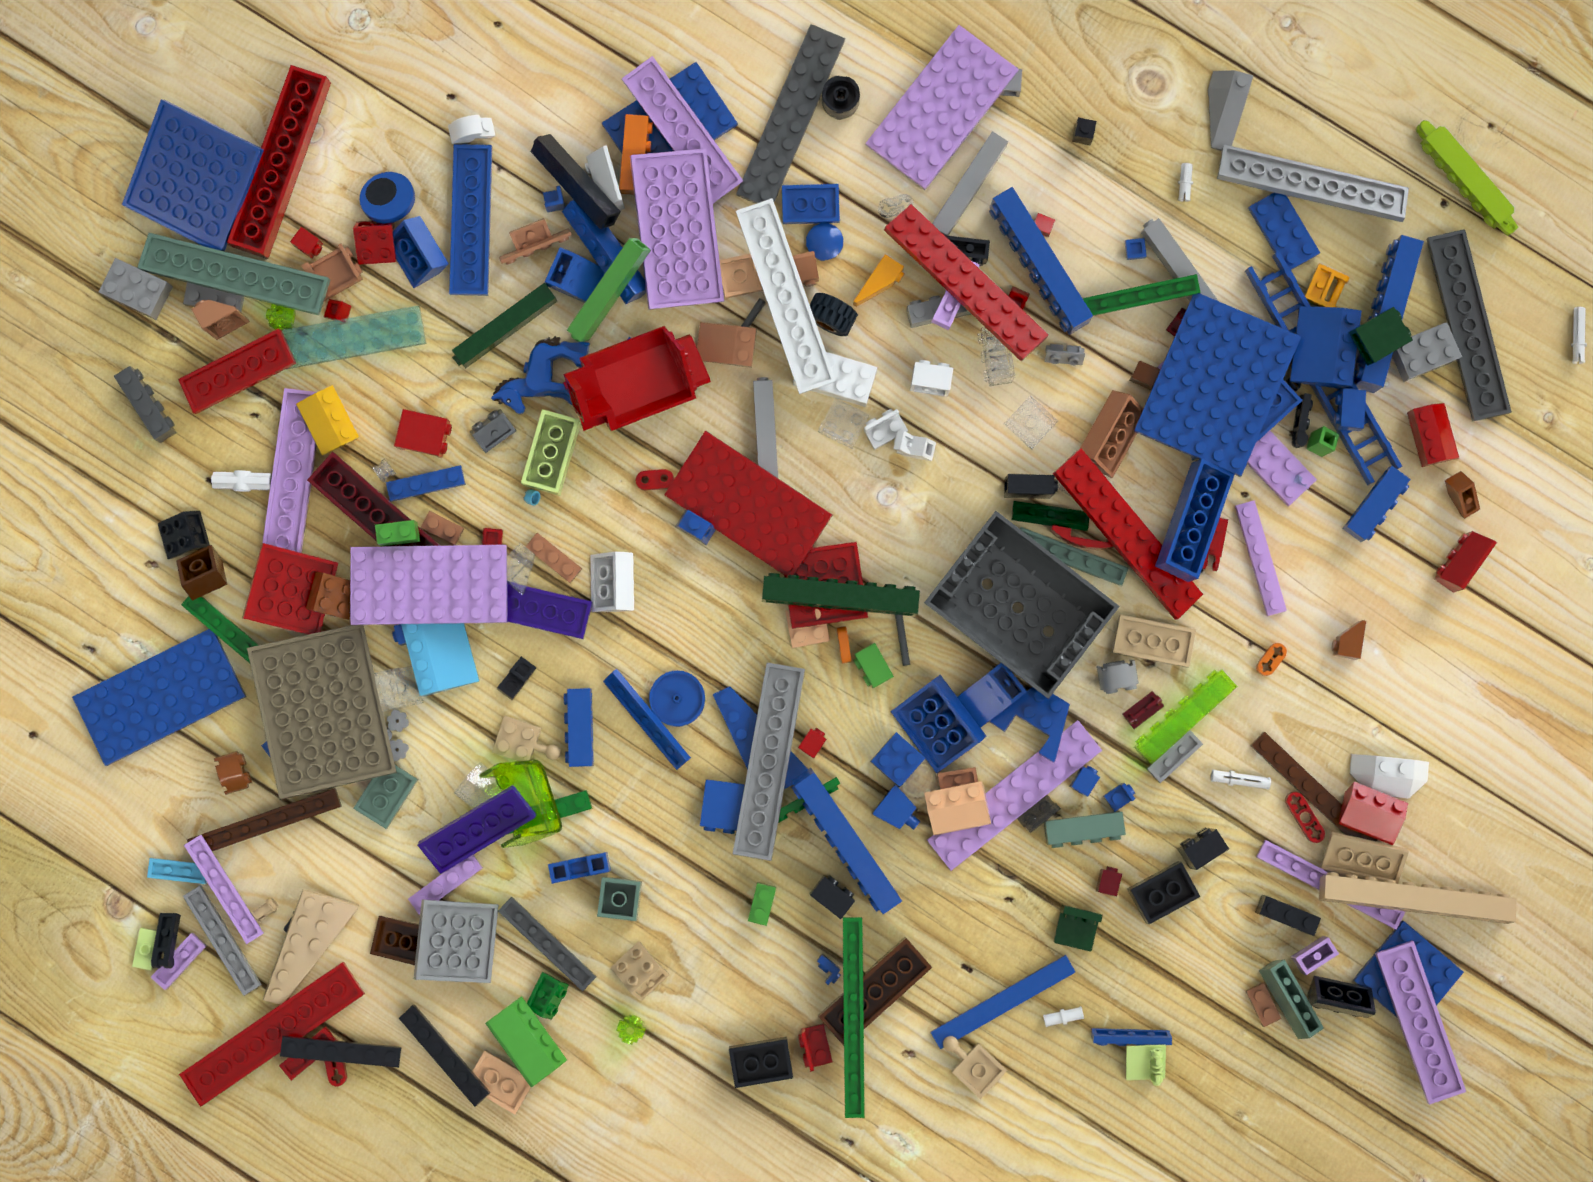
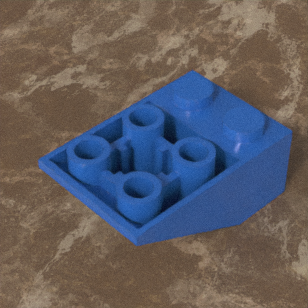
M560 247L545 279V284L551 289L585 303L604 276V272L597 264Z
M1000 663L961 693L958 699L981 728L1027 691L1010 669Z

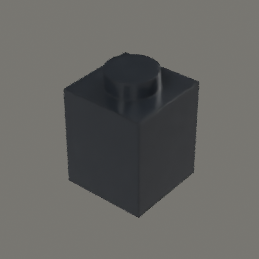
M1078 117L1075 123L1072 142L1091 145L1097 121Z

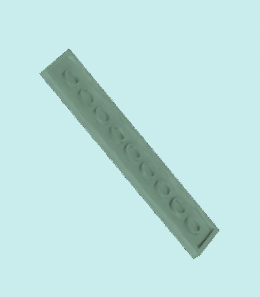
M148 233L137 267L148 273L315 315H320L330 283L328 277L153 233Z

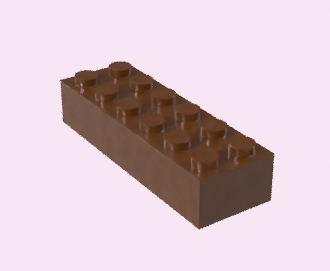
M906 937L899 941L863 974L864 1029L933 968ZM842 993L818 1014V1017L844 1046Z

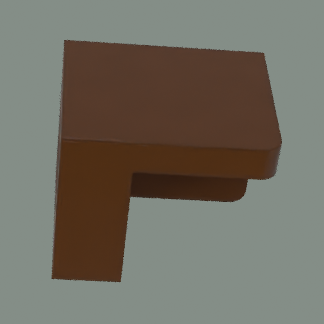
M1139 361L1129 381L1150 390L1156 381L1160 369Z

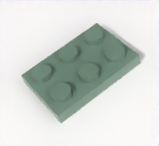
M395 765L397 773L373 778L353 808L385 829H388L418 781L416 777Z

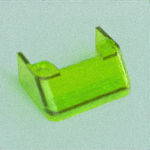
M526 760L498 763L479 774L480 778L495 777L497 785L502 790L514 785L536 813L534 819L513 831V838L502 843V848L523 846L555 835L562 830V822L544 766L540 761Z

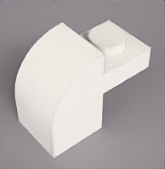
M479 115L462 117L448 125L452 144H468L475 138L492 139L495 136L492 119L480 118Z
M898 430L894 440V449L897 450L898 454L932 461L936 442Z

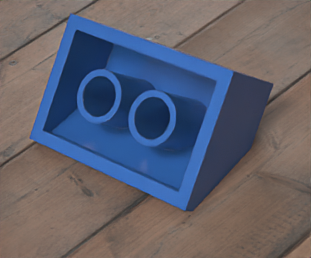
M421 216L403 220L393 231L396 260L413 288L440 274L449 264Z

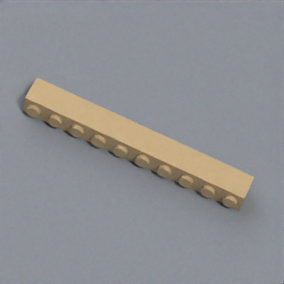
M1328 872L1327 875L1320 877L1319 901L1503 924L1516 922L1517 899L1509 898L1508 894L1491 896L1490 892L1485 891L1475 894L1469 889H1460L1459 891H1453L1452 887L1435 889L1434 885L1422 884V887L1415 886L1413 882H1403V884H1396L1395 880L1379 882L1377 878L1365 877V880L1358 879L1356 875L1339 877L1338 873Z

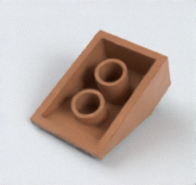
M700 322L697 350L702 361L752 368L757 329Z

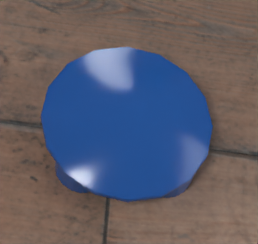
M820 223L808 232L806 246L809 252L814 251L815 258L818 260H830L841 252L843 236L836 226L829 223Z

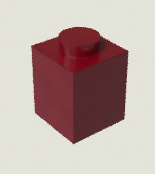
M1107 866L1106 870H1100L1096 892L1117 897L1122 874L1117 873V868Z

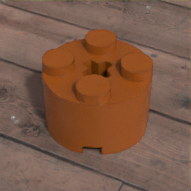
M238 751L214 758V762H219V765L215 767L222 787L225 786L227 788V791H224L225 795L249 788L252 778L249 772H245L243 765L247 763L244 754H239Z

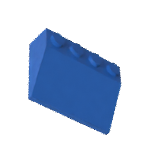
M1300 306L1296 334L1301 336V339L1292 358L1289 382L1336 389H1349L1353 383L1357 347L1348 332L1360 326L1362 311L1336 307Z
M941 675L890 711L936 773L987 737Z

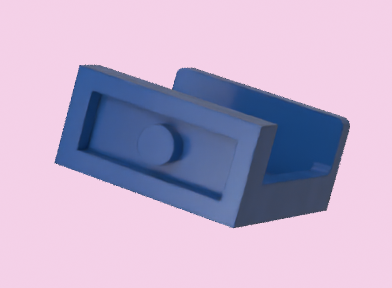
M706 780L700 826H703L705 831L715 832L716 828L723 829V833L734 834L737 831L745 784Z

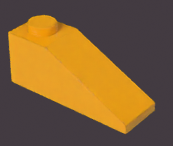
M885 254L855 298L853 305L857 307L891 288L895 282L899 283L905 275L903 273L904 266Z

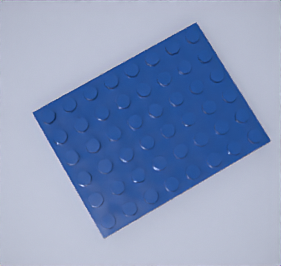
M1200 293L1194 294L1134 432L1194 458L1204 459L1241 477L1301 336Z

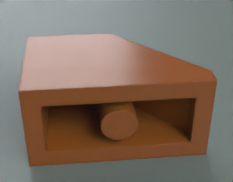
M1460 471L1445 480L1448 495L1464 519L1480 510L1475 483Z
M1365 620L1356 622L1338 635L1336 640H1333L1331 650L1334 651L1333 656L1354 660L1361 659L1366 627Z

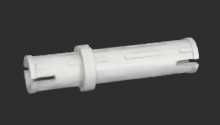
M1213 769L1211 772V782L1227 783L1228 786L1235 784L1267 790L1271 786L1270 777L1239 774L1232 770L1225 772Z

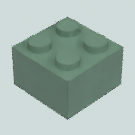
M602 877L597 917L637 921L642 881Z

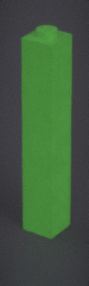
M638 238L628 239L568 327L567 331L571 333V337L578 342L590 340L650 253L651 249Z

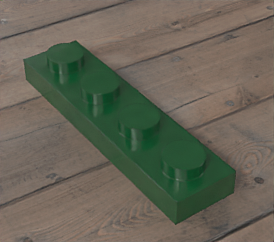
M1018 501L1013 502L1011 519L1013 521L1088 531L1089 517L1084 511Z

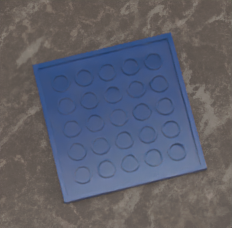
M161 99L122 205L204 247L225 252L234 221L244 203L264 149L165 99Z

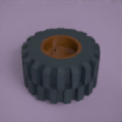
M815 293L810 303V308L818 327L838 336H848L858 316L857 312L850 305L826 293Z

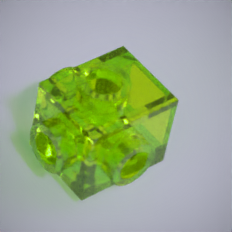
M271 304V308H267L266 311L269 327L275 330L278 328L281 330H293L296 310Z
M630 1014L629 1017L625 1016L624 1020H619L616 1031L620 1032L618 1037L622 1038V1042L633 1045V1042L637 1043L639 1038L643 1039L646 1028L643 1027L644 1021H641L640 1017ZM628 1027L634 1029L633 1034L627 1032Z

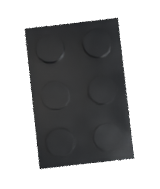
M1179 861L1127 888L1146 924H1151L1200 897L1183 863Z
M787 1036L729 1046L735 1088L793 1079Z

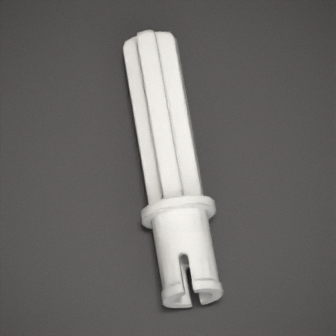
M1584 307L1574 308L1573 343L1571 344V347H1573V364H1577L1578 361L1579 364L1585 363V347L1587 343H1585L1586 309Z

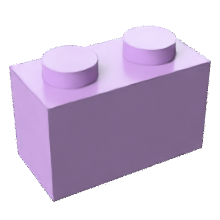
M1322 936L1292 955L1291 958L1299 971L1304 975H1308L1339 955L1329 937Z

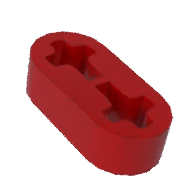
M324 1061L329 1083L335 1087L343 1085L347 1080L345 1063L336 1062V1066H334V1062ZM335 1069H337L339 1075L343 1076L340 1082L337 1079H333V1076L336 1075Z

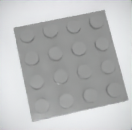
M422 900L413 979L491 983L499 905Z

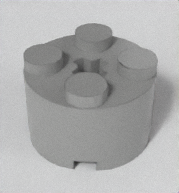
M1122 660L1103 664V668L1096 666L1100 690H1104L1106 694L1118 692L1117 689L1119 688L1125 690L1136 689V684L1139 681L1135 660H1129L1130 664Z

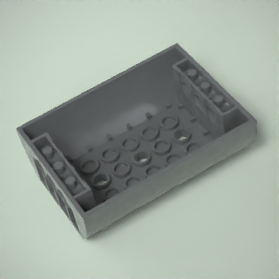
M997 511L993 513L924 602L1047 699L1051 697L1120 607ZM984 579L992 581L993 586L991 589L983 588L982 581ZM1019 602L1023 605L1021 613L1013 611L1012 606L1014 603ZM1045 626L1053 628L1054 633L1051 637L1044 635L1043 629Z

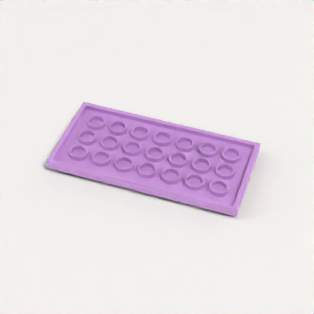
M958 25L865 144L926 190L1001 95L1003 89L1019 69L962 26Z
M706 149L631 155L630 163L640 241L651 249L643 261L648 310L724 302Z
M507 545L351 547L350 625L507 623Z

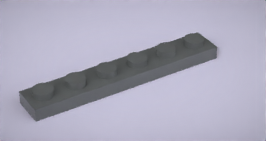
M510 897L498 910L504 918L579 989L584 991L597 977L513 897Z

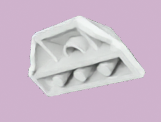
M1351 754L1350 774L1362 785L1392 797L1409 799L1428 781L1429 762Z

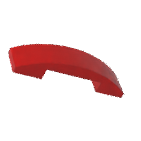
M1054 525L1050 527V532L1053 535L1076 547L1092 550L1114 548L1107 539L1106 542L1073 537L1070 536L1071 528Z

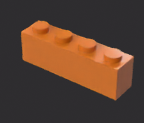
M629 114L625 116L619 185L621 194L634 195L630 156L651 152V141L648 140L649 134L653 132V122H650L649 116Z

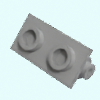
M1046 345L1045 362L1070 364L1073 366L1083 365L1085 349L1081 348V346L1067 345V351H1063V345Z

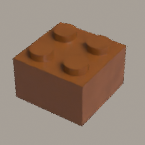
M316 572L306 609L350 620V580Z

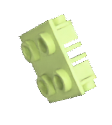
M1166 1044L1126 1046V1080L1151 1079L1153 1085H1161L1163 1079H1165Z

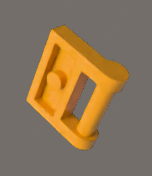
M1319 263L1305 293L1307 301L1319 307L1337 308L1336 303L1344 285L1348 283L1349 277ZM1333 279H1337L1336 287L1329 302L1324 300Z

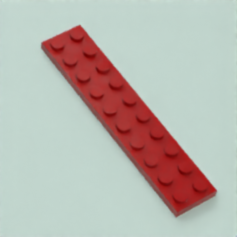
M912 204L885 226L884 231L1021 362L1048 337V333Z
M1082 448L1078 449L1052 473L1175 620L1179 619L1203 595L1193 581L1187 582L1155 567L1162 544Z
M342 962L179 1075L201 1107L279 1054L283 1036L304 1037L365 995V992L345 962Z

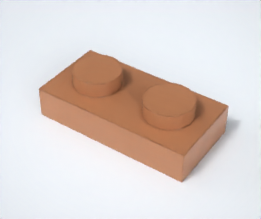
M430 510L421 526L422 529L454 545L457 544L465 529Z
M976 767L937 773L940 789L978 782Z
M1264 983L1246 990L1262 1027H1266L1281 1019Z

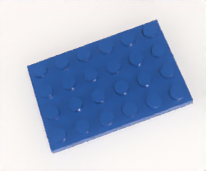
M697 62L670 78V81L713 140H716L738 125V122ZM637 100L602 122L603 127L621 154L623 151L626 114L648 116ZM653 123V132L649 134L648 140L651 141L650 153L672 152L673 149Z

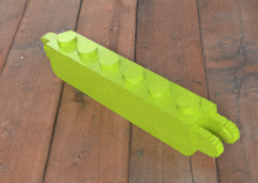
M1423 120L1416 127V132L1423 140L1420 143L1423 151L1434 159L1435 165L1447 174V179L1459 188L1460 194L1471 202L1472 208L1484 217V221L1488 226H1492L1493 229L1498 227L1507 236L1517 230L1518 226L1511 216L1514 213V206L1445 127L1439 126L1436 129L1429 121Z

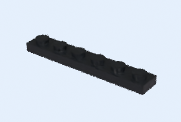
M412 1005L399 1017L400 1021L474 1107L491 1093L416 1005Z
M283 1036L280 1057L399 1068L402 1047Z

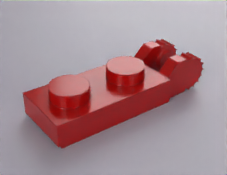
M1219 518L1202 569H1206L1208 555L1214 556L1212 571L1217 572L1220 557H1222L1229 519Z

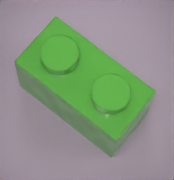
M415 520L375 525L377 544L381 547L420 542L418 522Z
M875 643L854 654L855 659L853 661L858 670L862 668L865 674L863 679L868 687L871 685L872 688H875L894 677Z
M757 882L748 922L767 926L776 891L775 886Z

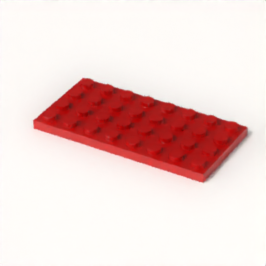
M708 431L703 433L664 494L684 509L711 523L714 529L786 577L788 575H795L833 516L832 513Z

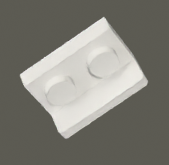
M889 409L882 414L883 417L876 420V418H873L865 423L866 426L863 430L874 450L895 439L898 430L908 432L898 409L894 411Z

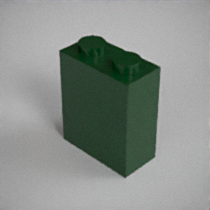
M1394 307L1385 310L1348 332L1367 366L1376 363L1413 341L1411 331L1404 325L1400 312Z

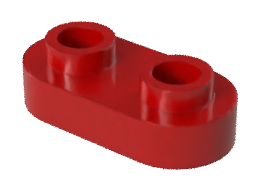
M667 469L641 471L636 476L637 486L644 491L668 489L674 480L672 472ZM663 475L668 477L666 482L661 481ZM648 477L649 481L642 483V478Z

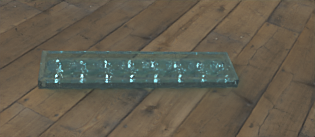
M420 306L282 330L296 362L295 365L287 369L426 344Z

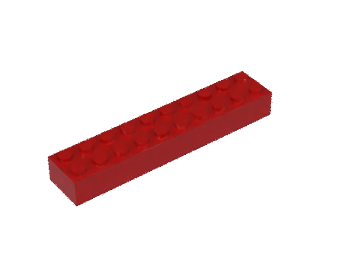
M290 65L261 146L264 149L227 241L232 248L269 259L331 86L327 76Z

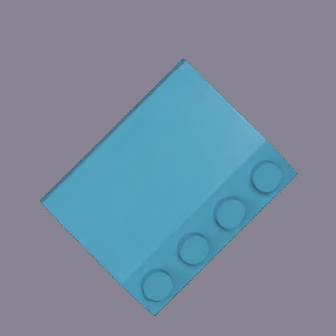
M464 623L401 624L420 696L425 697L479 682Z

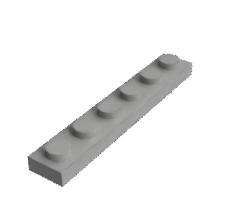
M202 885L183 896L243 996L261 986V982Z

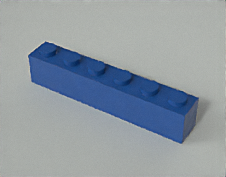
M572 200L563 209L562 213L605 274L623 247L609 227L600 229L582 208ZM638 270L620 295L625 304L640 299L646 293L645 279Z

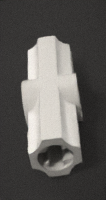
M243 470L213 472L211 483L213 489H233L240 492H249L251 490L268 491L271 486L272 474L251 473L250 471Z

